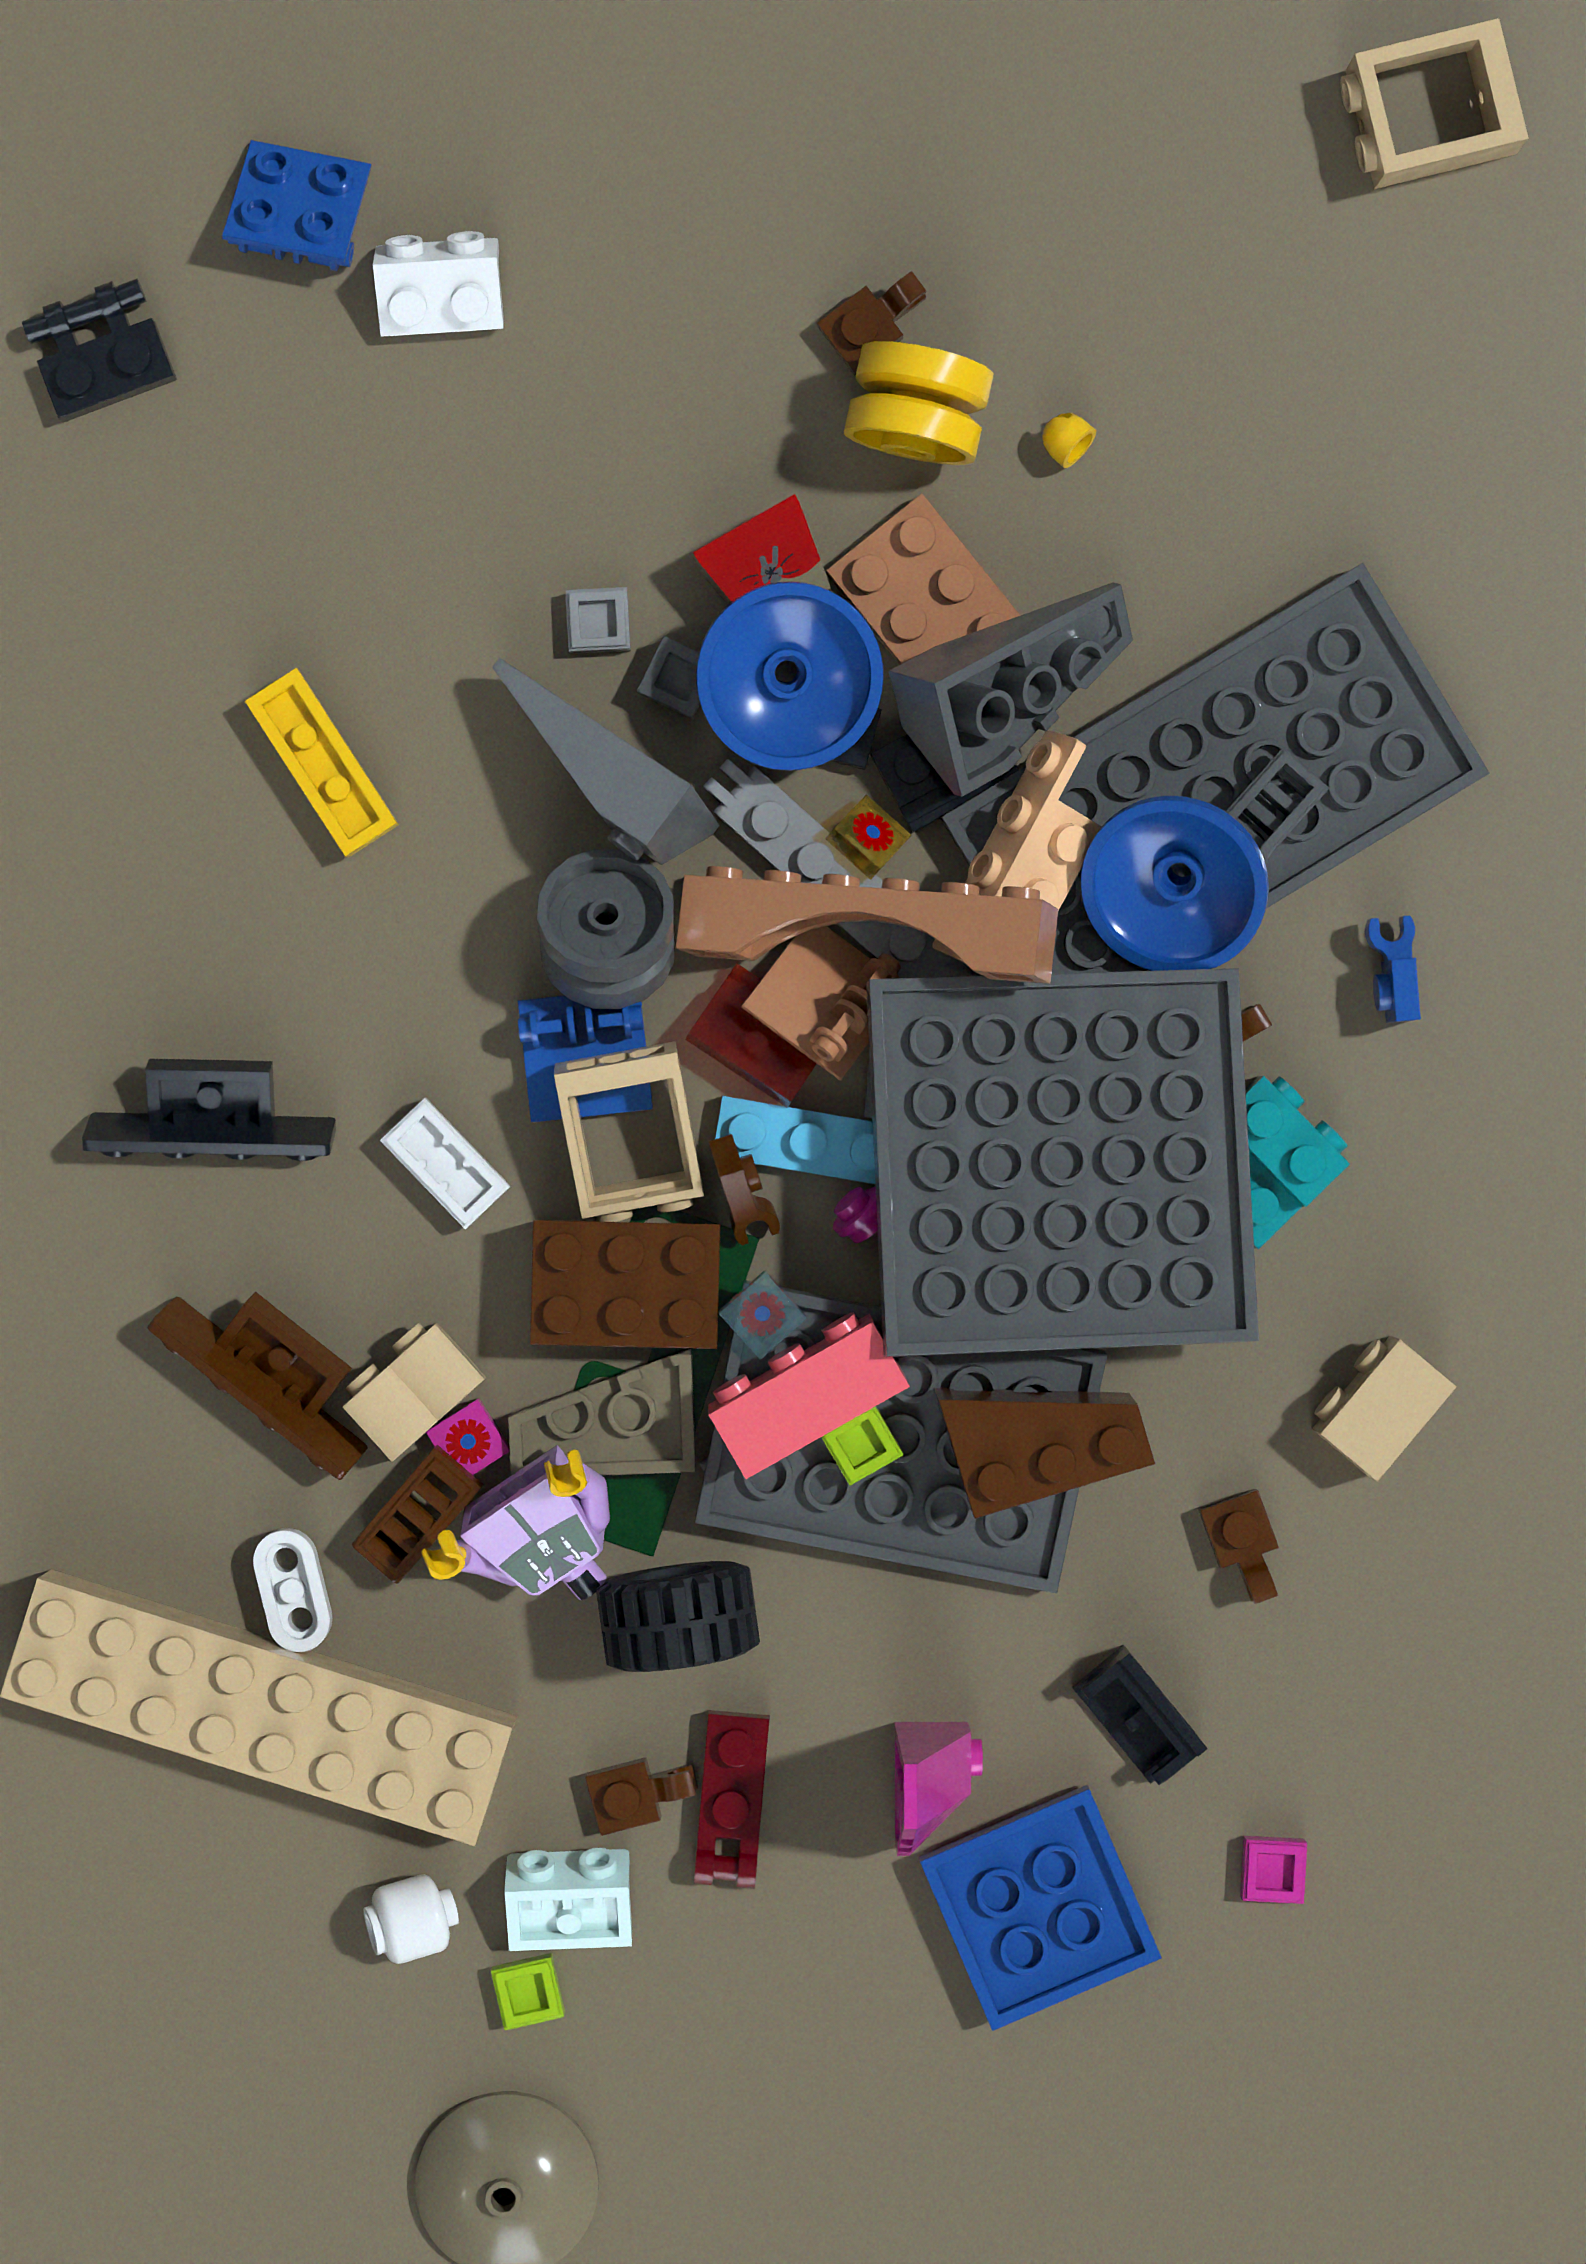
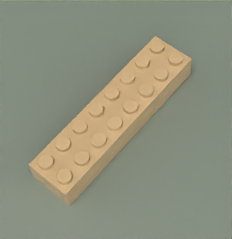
M52 1569L36 1580L0 1697L472 1846L476 1845L517 1719L516 1715L313 1651H289L281 1647L274 1639Z

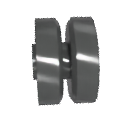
M592 849L569 857L548 875L538 895L537 922L540 936L541 961L550 982L569 1000L593 1009H621L644 1001L664 984L674 964V899L667 881L660 871L645 858L640 857L638 861L634 860L619 849Z

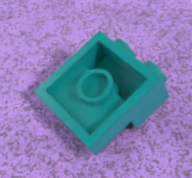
M1257 1076L1245 1088L1255 1249H1260L1299 1209L1307 1207L1350 1165L1340 1154L1348 1147L1346 1142L1323 1120L1314 1127L1298 1111L1305 1103L1304 1099L1280 1076L1272 1083L1265 1076Z

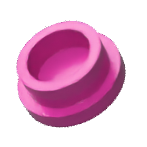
M861 1187L854 1188L838 1202L834 1209L837 1218L834 1221L833 1230L840 1237L848 1236L854 1243H860L878 1230L876 1187H871L865 1191Z

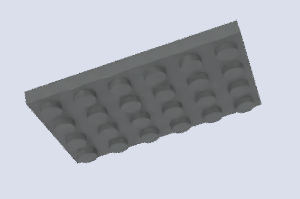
M743 1280L723 1384L742 1374H746L749 1381L771 1369L767 1361L774 1355L800 1343L803 1350H806L825 1339L822 1330L826 1326L850 1313H855L858 1320L870 1313L882 1334L881 1307ZM760 1290L768 1291L767 1298L771 1292L777 1295L778 1298L775 1302L782 1300L784 1307L778 1310H785V1318H778L783 1321L781 1327L777 1328L774 1326L776 1332L770 1335L765 1330V1336L757 1335V1329L754 1334L749 1332L747 1328L750 1324L744 1327L741 1319L747 1316H740V1308H747L742 1305L744 1299L747 1298L752 1301L749 1294L756 1291L759 1296ZM1069 1349L895 1357L910 1387L877 1405V1408L904 1455L851 1486L848 1484L821 1437L745 1479L714 1425L695 1517L696 1524L1057 1594L1079 1487L975 1519L967 1499L934 1388H954V1390L993 1391V1389L1012 1390L1013 1392L1051 1393V1391L1100 1392L1107 1353L1097 1349Z

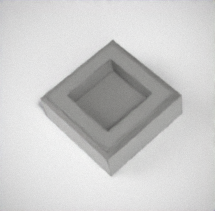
M627 587L566 590L568 648L570 654L631 651Z

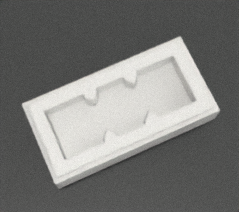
M424 1098L380 1140L464 1229H467L511 1187L427 1098Z

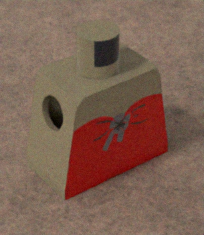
M795 494L693 552V560L696 567L727 605L750 590L777 582H804L831 590L803 510Z

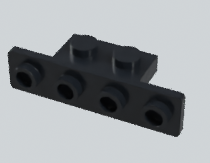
M149 1059L145 1069L148 1113H92L82 1136L84 1151L101 1152L109 1157H124L134 1152L162 1153L170 1158H187L195 1154H224L226 1157L236 1160L250 1159L257 1155H285L291 1160L308 1161L319 1156L331 1154L336 1133V1119L333 1117L275 1116L273 1061Z

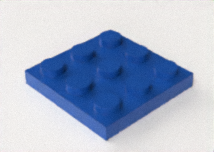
M1088 1785L919 1857L992 2031L1162 1959Z

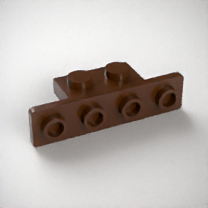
M257 1292L243 1304L225 1331H222L180 1297H175L148 1325V1330L159 1338L170 1352L187 1360L206 1375L217 1389L230 1394L254 1413L265 1427L282 1435L306 1454L312 1464L319 1469L327 1471L336 1479L342 1480L368 1449L362 1440L322 1410L352 1367Z

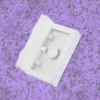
M464 231L449 235L447 241L423 242L419 236L402 235L386 240V245L376 246L373 272L381 337L504 328L498 262L499 244L497 238H484V235L480 232Z

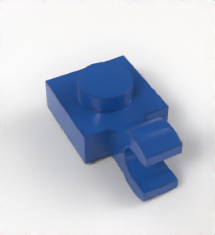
M1410 915L1399 917L1400 934L1393 942L1387 941L1381 936L1379 918L1368 919L1365 925L1367 943L1373 950L1380 953L1384 959V962H1381L1382 974H1375L1373 977V995L1376 1010H1385L1386 1023L1421 1020L1416 958L1412 956L1415 924Z

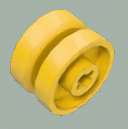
M873 341L862 344L855 380L869 394L860 395L850 400L844 435L868 448L899 457L950 465L974 463L982 427L967 414L986 409L994 373L985 365L972 359L931 347L893 341Z

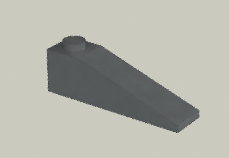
M1112 582L945 642L889 670L902 728L954 795L962 797L1008 772L1022 757L1019 749L1038 729L1047 731L1059 719L1056 710L1077 688L1087 689L1133 641L1121 584Z
M499 657L492 668L592 806L612 830L607 839L614 846L634 860L638 861L644 853L660 865H663L714 834L719 824L691 784Z

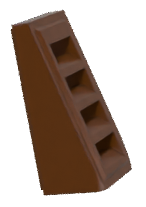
M436 1445L353 1541L352 1546L392 1582L398 1584L422 1557L421 1551L432 1546L437 1540L438 1534L451 1524L484 1484L440 1446ZM430 1471L458 1494L453 1502L425 1478ZM413 1491L418 1493L442 1514L438 1520L410 1497ZM397 1510L425 1533L421 1539L393 1516Z

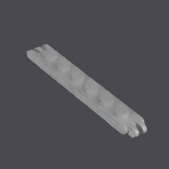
M729 759L719 767L736 784L730 793L712 777L703 785L720 802L713 813L776 870L801 874V883L822 884L824 874H839L859 878V887L881 888V878L755 766L747 774ZM879 921L837 923L876 959L882 953L894 957L901 965V969L897 973L899 978L983 976L973 971L967 964L935 950L932 947L935 938L914 928Z

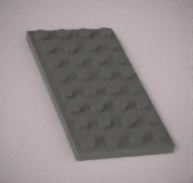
M1361 563L1073 737L1083 742L1086 748L1059 801L1101 827L1109 818L1128 805L1159 796L1190 797L1210 803L1226 812L1284 747L1323 781L1329 789L1266 859L1265 864L1269 882L1266 906L1268 908L1490 774L1364 563ZM1026 766L941 817L943 824L969 866L974 857L983 850L997 824V815L1000 807L1014 792ZM1277 774L1271 779L1277 787L1297 804L1304 799ZM1260 793L1255 797L1258 802L1281 822L1287 818ZM1243 812L1238 816L1244 824L1264 841L1270 837ZM1183 863L1171 865L1173 872L1178 876L1186 877L1192 874L1190 868ZM1081 868L1058 911L1051 974L1151 971L1137 966L1117 954L1094 929L1082 899Z

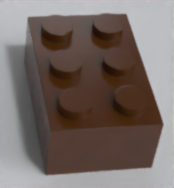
M533 1220L530 1345L717 1349L721 1224Z

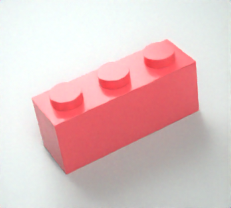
M850 1313L837 1319L822 1330L825 1339L806 1350H803L800 1343L792 1345L767 1361L771 1368L769 1371L751 1381L748 1380L746 1374H742L724 1383L713 1392L717 1400L708 1404V1415L745 1479L910 1387L896 1358L884 1357L883 1336L870 1313L859 1320L855 1313Z

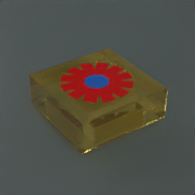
M865 795L831 831L826 840L872 880L912 835L868 795Z

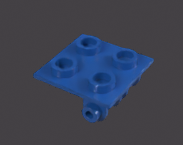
M251 140L222 239L228 240L229 244L238 245L239 252L247 253L249 250L272 255L275 250V259L283 260L286 252L293 253V262L298 264L302 263L304 256H308V262L329 266L330 270L337 271L339 265L350 267L354 254V243L351 242V238L371 171V164Z
M566 996L518 1000L520 1017L518 1018L520 1042L523 1045L531 1122L562 1119L554 1079L555 1063L646 1047L642 1002L621 1009H593L569 1000ZM650 1082L577 1096L581 1117L653 1109Z

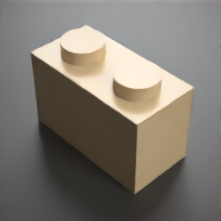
M1389 1336L1384 1343L1378 1339L1374 1340L1362 1352L1354 1364L1359 1373L1345 1390L1336 1386L1325 1396L1314 1412L1320 1419L1312 1428L1313 1431L1363 1473L1377 1482L1457 1387L1401 1339Z

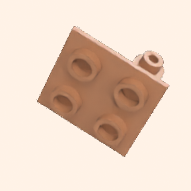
M827 926L811 929L793 938L742 1005V1008L841 1081L869 1043L866 982L869 979L899 978L897 973L900 971L901 965L894 957L882 953L878 959H870Z

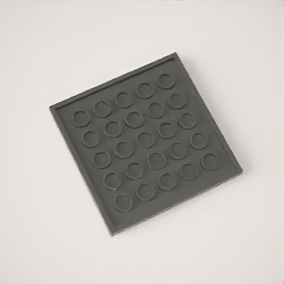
M1239 968L1051 974L1050 984L995 980L985 976L869 979L866 982L884 1357L1259 1341Z

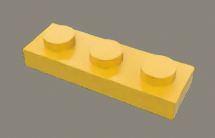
M297 668L245 700L247 706L345 857L349 858L399 825Z

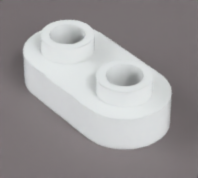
M292 1528L275 1530L262 1539L253 1557L254 1571L269 1631L276 1643L284 1649L293 1652L309 1651L317 1647L326 1638L331 1629L333 1619L317 1550L312 1540L299 1530ZM290 1548L297 1554L298 1563L295 1568L284 1569L278 1564L276 1556L279 1549ZM302 1607L310 1611L313 1618L310 1627L302 1629L293 1624L291 1614L295 1608Z

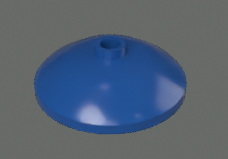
M792 581L771 583L757 587L744 593L726 606L713 621L703 639L696 668V685L699 701L705 717L716 735L725 745L742 758L760 766L778 770L812 768L835 759L853 746L864 734L876 714L882 695L884 679L883 662L878 642L862 615L849 602L828 589L813 584ZM782 661H792L797 666L795 678L786 683L778 681L775 677L777 665Z
M1152 797L1135 802L1118 811L1106 821L1093 838L1087 850L1081 872L1082 899L1094 929L1117 954L1129 962L1151 971L1213 969L1226 963L1239 954L1252 940L1261 924L1268 902L1269 882L1266 864L1258 845L1242 824L1222 809L1190 797ZM1183 863L1190 868L1192 874L1186 877L1178 876L1173 872L1171 865Z

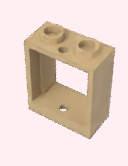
M1499 18L1355 53L1345 70L1346 75L1340 79L1345 109L1348 113L1356 112L1361 135L1355 138L1358 164L1363 173H1371L1374 189L1516 155L1529 139ZM1466 51L1486 133L1396 155L1376 73Z
M676 1041L555 1063L554 1079L582 1219L596 1216L597 1222H618L632 1217V1209L654 1205L657 1206V1211L659 1212L678 1211L692 1206L693 1198L704 1196L702 1176ZM667 1079L684 1171L595 1187L577 1096Z

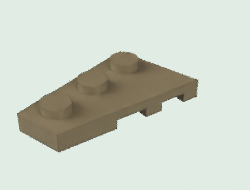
M692 1348L682 1350L510 1415L508 1421L511 1476L556 1445L561 1448L566 1457L567 1452L573 1449L579 1450L582 1463L600 1475L696 1472Z

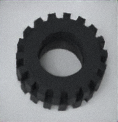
M705 1561L640 1570L614 1577L596 1589L606 1665L622 1671H665L716 1663L741 1656L760 1643L750 1568L736 1562Z

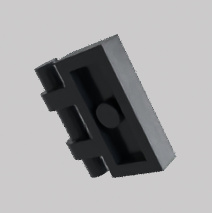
M138 279L115 286L112 281L94 288L96 293L94 295L63 306L61 301H57L42 307L43 314L22 321L25 334L31 345L54 337L59 349L58 353L37 360V364L57 417L62 423L177 380L156 322L149 318L133 325L129 323L125 310L147 302ZM106 318L111 333L79 345L73 329Z

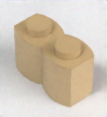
M420 1323L415 1325L392 1346L393 1350L399 1355L397 1359L382 1372L372 1364L345 1388L353 1398L343 1408L391 1462L399 1457L487 1378L439 1323H436L428 1331Z

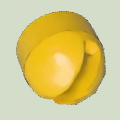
M1064 413L1052 418L1044 426L1042 440L1048 454L1062 467L1069 468L1085 454L1092 444L1097 431L1082 417L1073 413Z

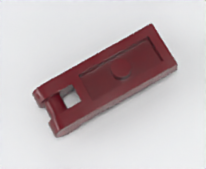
M709 1710L694 1884L712 1885V1880L717 1879L737 1881L736 1887L755 1889L770 1715ZM716 1838L739 1839V1857L715 1855Z

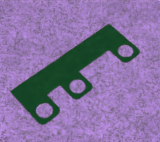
M656 1205L635 1209L630 1221L644 1223L648 1219L660 1217L671 1223L717 1224L681 1211L659 1212ZM721 1225L718 1347L717 1349L692 1348L695 1431L740 1299L743 1280L747 1278L760 1239L747 1234L749 1243L740 1245L734 1236L733 1229ZM653 1347L648 1363L688 1348ZM590 1361L582 1367L574 1391L588 1386L596 1378H610L624 1373L626 1370L599 1361ZM681 1473L602 1475L607 1482L610 1521L605 1528L604 1541L653 1557Z

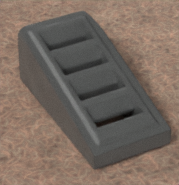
M1283 747L1229 807L1226 813L1235 818L1250 833L1258 845L1264 861H1266L1328 791L1329 787ZM1276 774L1304 798L1299 804L1294 802L1271 781ZM1259 793L1287 817L1283 822L1255 799ZM1242 812L1270 836L1266 841L1261 839L1238 818Z

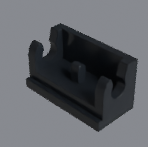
M1122 1645L1072 1686L1073 1690L1150 1784L1154 1781L1158 1785L1164 1783L1195 1757H1199L1208 1749L1125 1645Z

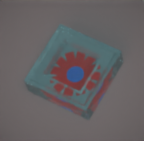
M766 1270L719 1310V1315L760 1360L807 1319L805 1313Z

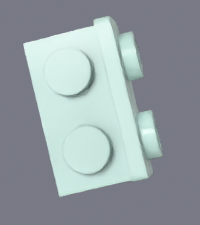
M592 1848L586 1851L546 1852L543 1850H532L526 1853L509 1854L506 1862L504 1891L509 1951L632 1946L629 1851L626 1849Z

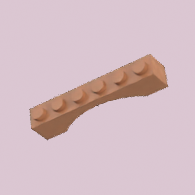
M708 866L706 868V876L684 875L676 948L696 957L755 961L776 945L811 929L840 922L879 921L908 926L931 935L952 949L973 971L989 979L1050 984L1058 908L1040 899L1039 890L1026 887L1005 886L1002 888V896L979 895V886L957 882L942 883L941 892L919 891V882L898 878L882 879L881 888L859 887L860 879L847 875L824 874L822 884L801 883V874L794 872L765 870L764 880L743 879V871L740 869Z

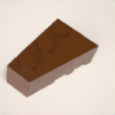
M934 1388L967 1499L975 1519L1155 1464L1138 1404L1130 1393L1051 1391V1393L1013 1392L1012 1390L993 1389V1391L954 1390V1388Z

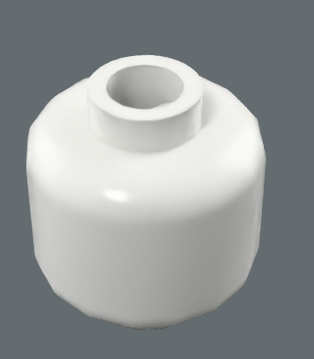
M425 1874L377 1888L372 1895V1905L364 1907L365 1923L376 1955L385 1953L388 1959L395 1964H402L443 1951L449 1944V1927L459 1924L456 1904L450 1889L447 1888L439 1891L435 1882L430 1876Z

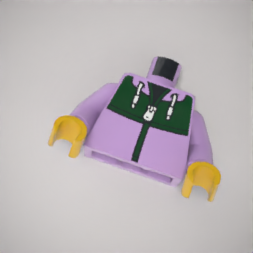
M556 1445L465 1507L460 1534L463 1540H456L452 1531L443 1530L437 1536L441 1549L432 1551L425 1548L421 1551L430 1575L434 1579L443 1580L454 1577L459 1572L477 1574L509 1586L518 1585L529 1595H540L562 1580L579 1600L591 1597L596 1593V1589L605 1583L607 1578L603 1570L593 1560L603 1550L604 1532L610 1521L607 1482L602 1475L582 1463L579 1450L573 1449L567 1452L566 1457L561 1448Z

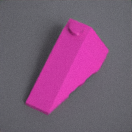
M894 1722L895 1848L897 1856H910L971 1794V1776H982V1739H971V1730L968 1722Z

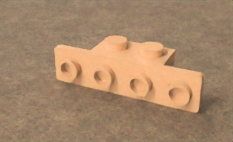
M1048 730L1044 733L1041 741L1032 748L1027 757L1026 769L1014 792L999 809L997 824L983 850L974 857L969 866L968 878L965 883L979 886V895L1002 896V888L1005 886L1032 888L1040 891V899L1058 908L1059 911L1083 866L1087 850L1093 838L1101 828L1097 823L1059 801L1066 784L1085 751L1086 745L1076 738ZM937 939L934 940L932 947L935 950L965 963L952 949Z

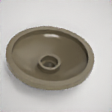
M500 2091L479 2095L451 2110L439 2121L427 2138L420 2154L415 2175L416 2203L422 2223L434 2243L458 2264H555L578 2244L587 2231L594 2215L599 2190V2175L595 2154L587 2136L577 2122L554 2103L536 2095L517 2091ZM498 2188H508L514 2193L516 2199L509 2205H501L495 2201L493 2192Z

